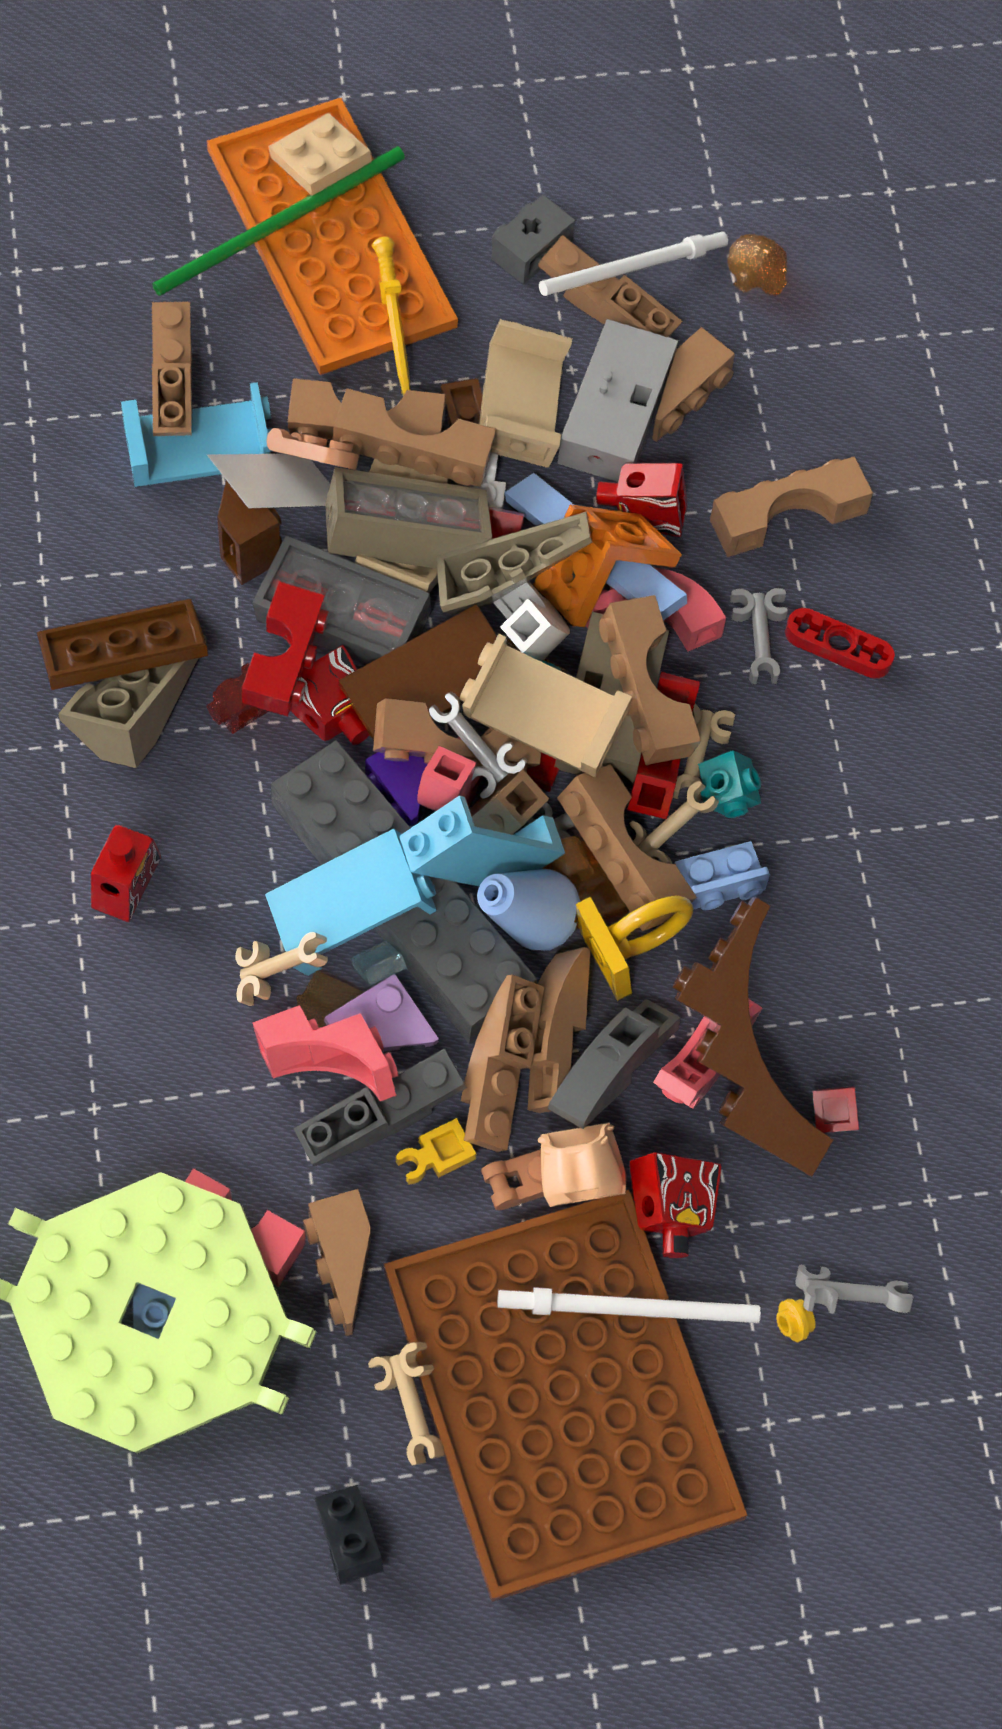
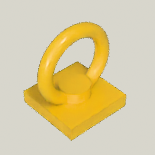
M669 896L647 903L632 911L617 923L607 927L591 897L576 904L580 933L617 1001L632 994L629 966L625 959L645 953L668 941L687 925L693 915V905L689 899L683 896ZM674 913L671 918L653 931L627 941L626 937L643 924L657 917Z

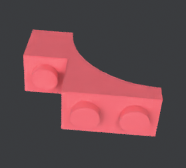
M299 1005L253 1022L260 1053L273 1079L296 1072L328 1071L343 1074L360 1081L373 1091L380 1102L396 1096L392 1078L398 1076V1071L390 1052L382 1053L384 1047L375 1026L369 1028L361 1013L319 1028L314 1018L307 1020Z

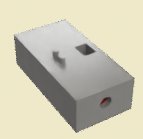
M606 319L561 436L558 464L619 482L623 465L638 464L662 399L678 346V340Z

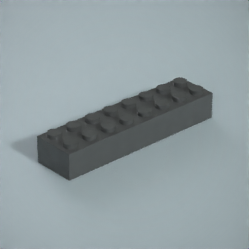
M337 740L271 783L272 806L321 865L392 829H396L401 834L411 829ZM429 877L436 891V895L432 897L436 912L428 914L417 906L374 929L468 1044H471L477 1039L487 1012L506 976L515 975L536 984L537 978L455 881Z

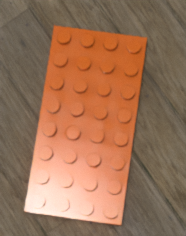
M341 97L207 141V151L247 230L311 195L271 158L270 145L329 113L367 147ZM381 173L254 243L320 375L394 350L387 304L382 305L379 283L382 282L381 269L379 268L380 263L378 262L379 258L372 248L373 242L380 237H389L395 243L392 257L395 268L394 273L396 274L395 279L399 280L401 284L398 302L405 346L455 329L458 325V318Z

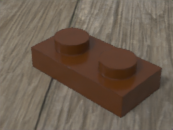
M478 378L441 384L440 393L445 394V412L449 426L451 427L458 419L479 424L483 396Z

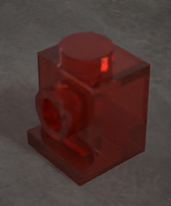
M249 663L241 666L242 675L236 679L229 678L223 681L216 691L213 692V701L207 704V709L213 720L218 725L224 723L232 734L269 712L242 703V686L250 666Z

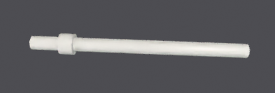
M725 232L704 237L700 234L686 237L679 244L541 281L539 289L543 296H547L680 258H698L704 256L709 250L726 246L728 244V237Z
M534 1288L533 1292L498 1291V1308L532 1310V1314L550 1315L551 1311L750 1323H759L760 1305L552 1293V1289Z

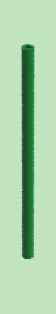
M399 146L393 148L315 195L307 196L153 282L154 291L158 296H162L403 161L405 155Z

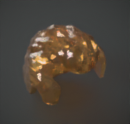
M746 234L740 236L736 242L731 244L727 263L729 270L737 279L733 285L741 292L747 293L751 289L759 287L764 293L777 296L781 294L782 289L787 285L785 278L787 275V254L774 240L762 235Z

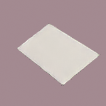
M288 454L207 455L248 508L325 506L330 483L309 459Z

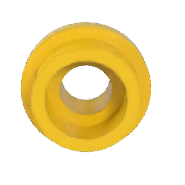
M787 1299L779 1305L776 1316L778 1327L783 1335L793 1341H803L815 1329L814 1314L812 1311H807L804 1308V1300L798 1299L795 1301Z

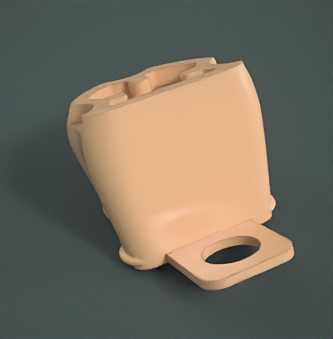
M610 1122L586 1126L584 1129L574 1128L541 1134V1137L538 1138V1142L541 1143L543 1193L550 1207L625 1194V1168L613 1133L614 1126Z

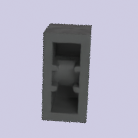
M542 195L532 204L527 203L523 206L515 219L507 225H501L492 236L491 260L524 285L541 270L538 267L540 260L562 235L573 243L575 219L546 196Z

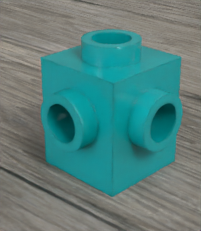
M733 750L698 764L702 783L706 786L700 792L703 802H706L712 796L719 801L718 806L713 811L727 818H735L748 813V808L761 804L758 791L761 788V780L750 758Z

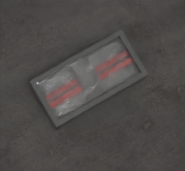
M285 536L252 602L257 621L266 624V616L279 581L325 595L324 610L330 611L324 633H316L313 644L331 651L343 645L351 659L365 665L420 636L431 613L430 593L289 536Z

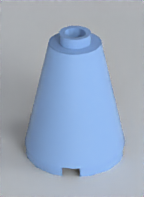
M538 869L492 874L482 881L478 889L477 899L480 908L518 944L527 949L552 950L564 944L576 928L577 923L574 922L577 911L576 904L580 902L576 887L565 875L554 870Z

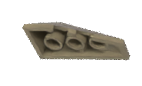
M198 658L106 678L95 686L88 683L80 688L59 712V719L101 760L137 768L156 744Z

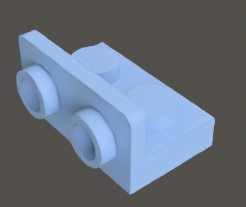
M751 841L678 860L674 863L697 897L692 902L693 910L697 908L711 910L721 906L724 901L738 897L741 900L754 898L766 889L770 876L767 867L761 868Z

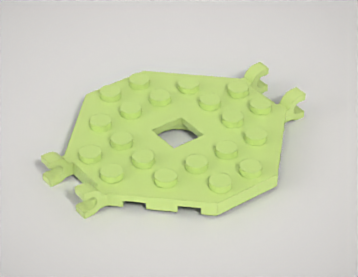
M159 1172L47 1221L15 1208L8 1224L18 1231L38 1238L18 1285L15 1286L0 1279V1300L11 1304L54 1419L135 1453H140L157 1443L186 1433L211 1422L217 1417L253 1403L283 1415L289 1398L282 1393L261 1386L281 1337L311 1348L317 1332L312 1327L287 1318L241 1204ZM139 1284L176 1298L159 1339L125 1326L121 1322L134 1290Z

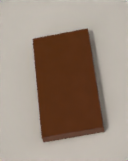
M192 599L37 632L51 690L208 656L207 645Z
M476 604L340 679L339 686L374 741L377 703L385 698L426 703L428 712L433 705H436L442 713L450 712L452 705L447 701L445 695L451 691L460 698L468 679L476 680L482 666L478 665L481 652L487 642L494 644L497 635Z

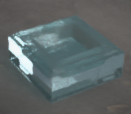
M384 941L351 958L355 971L369 986L407 968L403 956L388 941Z

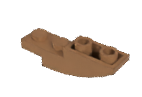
M562 235L543 256L538 267L552 278L595 267L599 264ZM623 275L620 280L612 277L566 290L563 295L580 310L604 325L606 319L669 338L682 322L626 275Z
M152 302L153 436H192L190 302Z
M583 947L556 954L538 982V985L544 987L532 1066L528 1068L530 1069L527 1109L529 1111L537 1113L550 1112L548 1110L549 1102L571 1070L573 1032L586 1030L590 973V949Z
M507 975L496 993L479 1031L464 1081L467 1088L462 1091L461 1102L470 1104L464 1141L495 1152L507 1151L520 1070L532 1066L544 992L543 986L515 975Z

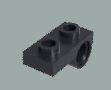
M358 1485L315 1497L316 1508L339 1584L342 1585L384 1572L382 1557Z

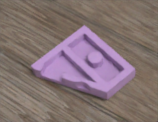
M395 973L330 1013L324 1019L326 1025H330L361 1013L369 1028L374 1026L377 1028L384 1047L382 1051L400 1050V1047L415 1045L430 1047L437 1044L439 1040Z

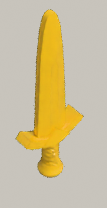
M380 237L373 242L372 248L379 258L378 262L380 263L379 268L381 269L382 282L379 283L382 305L387 304L397 373L404 396L406 391L410 390V377L398 302L401 284L399 280L395 279L396 274L394 273L395 268L392 257L395 243L389 237Z

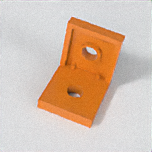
M569 505L564 518L587 512L592 543L539 574L533 585L572 626H586L616 560L676 567L682 554L641 514Z

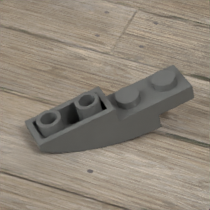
M647 999L633 1011L625 1007L598 1034L572 1067L549 1102L548 1110L584 1129L631 1085L632 1073L678 1031L681 1017Z
M442 1049L400 1073L397 1077L392 1078L396 1096L380 1102L373 1091L365 1087L293 1128L311 1164L317 1166L335 1160L393 1135L434 1113L431 1108L466 1089L467 1087L446 1049Z

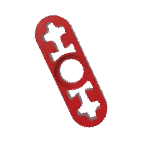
M809 608L796 609L789 615L785 635L792 645L869 678H882L889 673L895 653L887 641ZM803 623L810 625L805 633L798 631V628ZM821 629L825 631L822 642L817 640ZM834 636H842L849 641L850 647L843 651L836 650L830 645L829 639ZM857 645L862 646V649L860 650L858 657L854 656ZM874 653L881 655V659L877 664L870 662Z

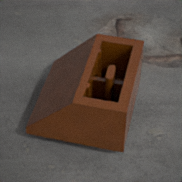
M226 480L217 516L220 558L240 584L243 585L269 570L282 544L279 526L282 522L274 507L248 508Z

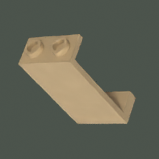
M500 319L489 345L479 420L480 425L496 429L491 453H498L501 456L549 468L560 447L561 434L555 432L562 364L572 345V338Z
M498 634L494 644L487 642L478 660V665L482 666L476 680L469 678L461 692L459 700L464 702L462 705L463 714L596 778L631 708L632 696L619 690L616 691L614 696L555 669L507 646L506 637Z

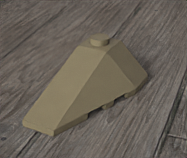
M587 512L437 555L440 607L443 613L455 615L476 604L478 607L490 605L591 544L592 538Z

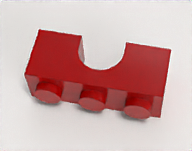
M278 582L266 616V632L283 637L290 647L285 653L275 657L254 652L242 686V703L287 717L292 704L299 706L306 682L300 681L304 668L312 669L318 647L312 644L316 633H324L330 611L324 610L325 595Z

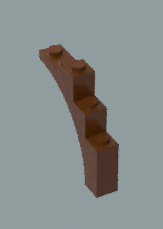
M755 897L751 898L748 904L741 901L729 922L735 926L727 941L723 938L718 940L708 960L713 962L711 969L696 962L691 969L686 966L683 967L672 987L678 991L674 999L717 1024L714 1031L707 1028L695 1048L696 1051L701 1053L697 1062L740 1086L737 1093L730 1090L718 1110V1113L723 1115L719 1123L812 1177L833 1139L809 1123L783 1096L761 1058L753 1034L748 998L749 969L760 927L771 907Z

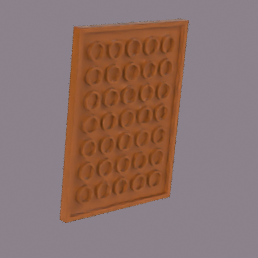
M626 1190L625 1194L599 1198L384 1264V1272L407 1343L424 1342L427 1345L426 1349L420 1350L417 1353L416 1363L418 1366L433 1365L434 1370L426 1376L418 1377L438 1438L441 1440L444 1449V1457L492 1602L746 1519L748 1515L676 1318L551 1311L550 1315L532 1314V1310L498 1308L499 1290L533 1292L534 1288L552 1289V1293L669 1300L645 1232L638 1226L636 1208L629 1190Z

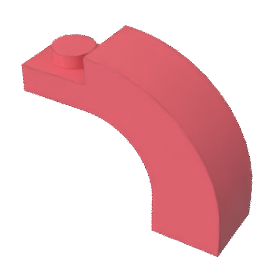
M655 568L687 594V604L663 620L675 630L686 650L689 652L721 638L726 617L714 598L692 579L671 570ZM610 587V591H601L592 612L604 614L610 603L627 599ZM591 615L586 623L587 629L589 626Z
M438 746L422 773L417 796L418 804L437 811L458 796H463L469 808L484 776H477L472 780L476 762Z
M749 999V1014L751 1024L753 1025L763 1008ZM703 1017L682 1050L660 1070L653 1082L662 1089V1093L667 1098L676 1103H684L692 1109L702 1100L720 1076V1074L697 1062L701 1053L696 1051L695 1048L707 1028L714 1031L717 1026L716 1023L706 1017Z

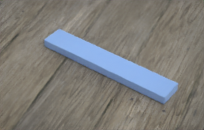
M532 473L505 492L506 502L519 513H524V517L535 526L563 519L569 505H574L535 473ZM616 560L606 581L608 585L627 600L655 595L663 620L687 604V594L650 564Z

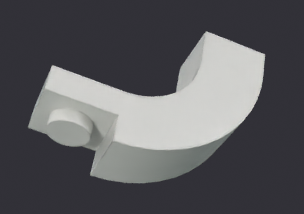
M529 581L493 602L507 618L500 628L522 653L536 660H544L570 634L568 625L548 599L541 596Z

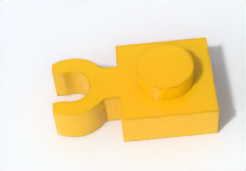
M457 1118L419 1136L421 1149L407 1148L396 1155L398 1166L407 1161H412L417 1165L416 1170L406 1174V1182L408 1184H415L421 1181L426 1171L433 1168L439 1178L476 1160V1152L471 1143L464 1141L465 1132Z

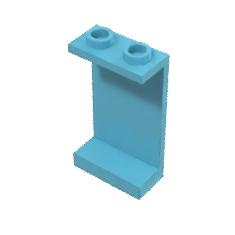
M258 382L250 383L251 401L192 409V436H153V415L139 417L136 400L121 402L135 487L220 475V471L207 455L271 454V452H274L267 447L266 443L267 435L271 430L267 429L265 420L271 419L268 397H260Z
M458 796L399 836L411 873L480 886L482 881L492 874L542 869L565 854L552 817L542 815L514 835L475 827L466 799L463 796Z
M392 829L265 894L286 952L298 948L302 938L310 932L327 937V942L320 944L315 950V953L322 955L417 906L428 914L437 911L432 899L436 895L434 885L429 876L411 873L399 837L402 835L400 832ZM307 963L293 967L307 976L322 969V967H314Z

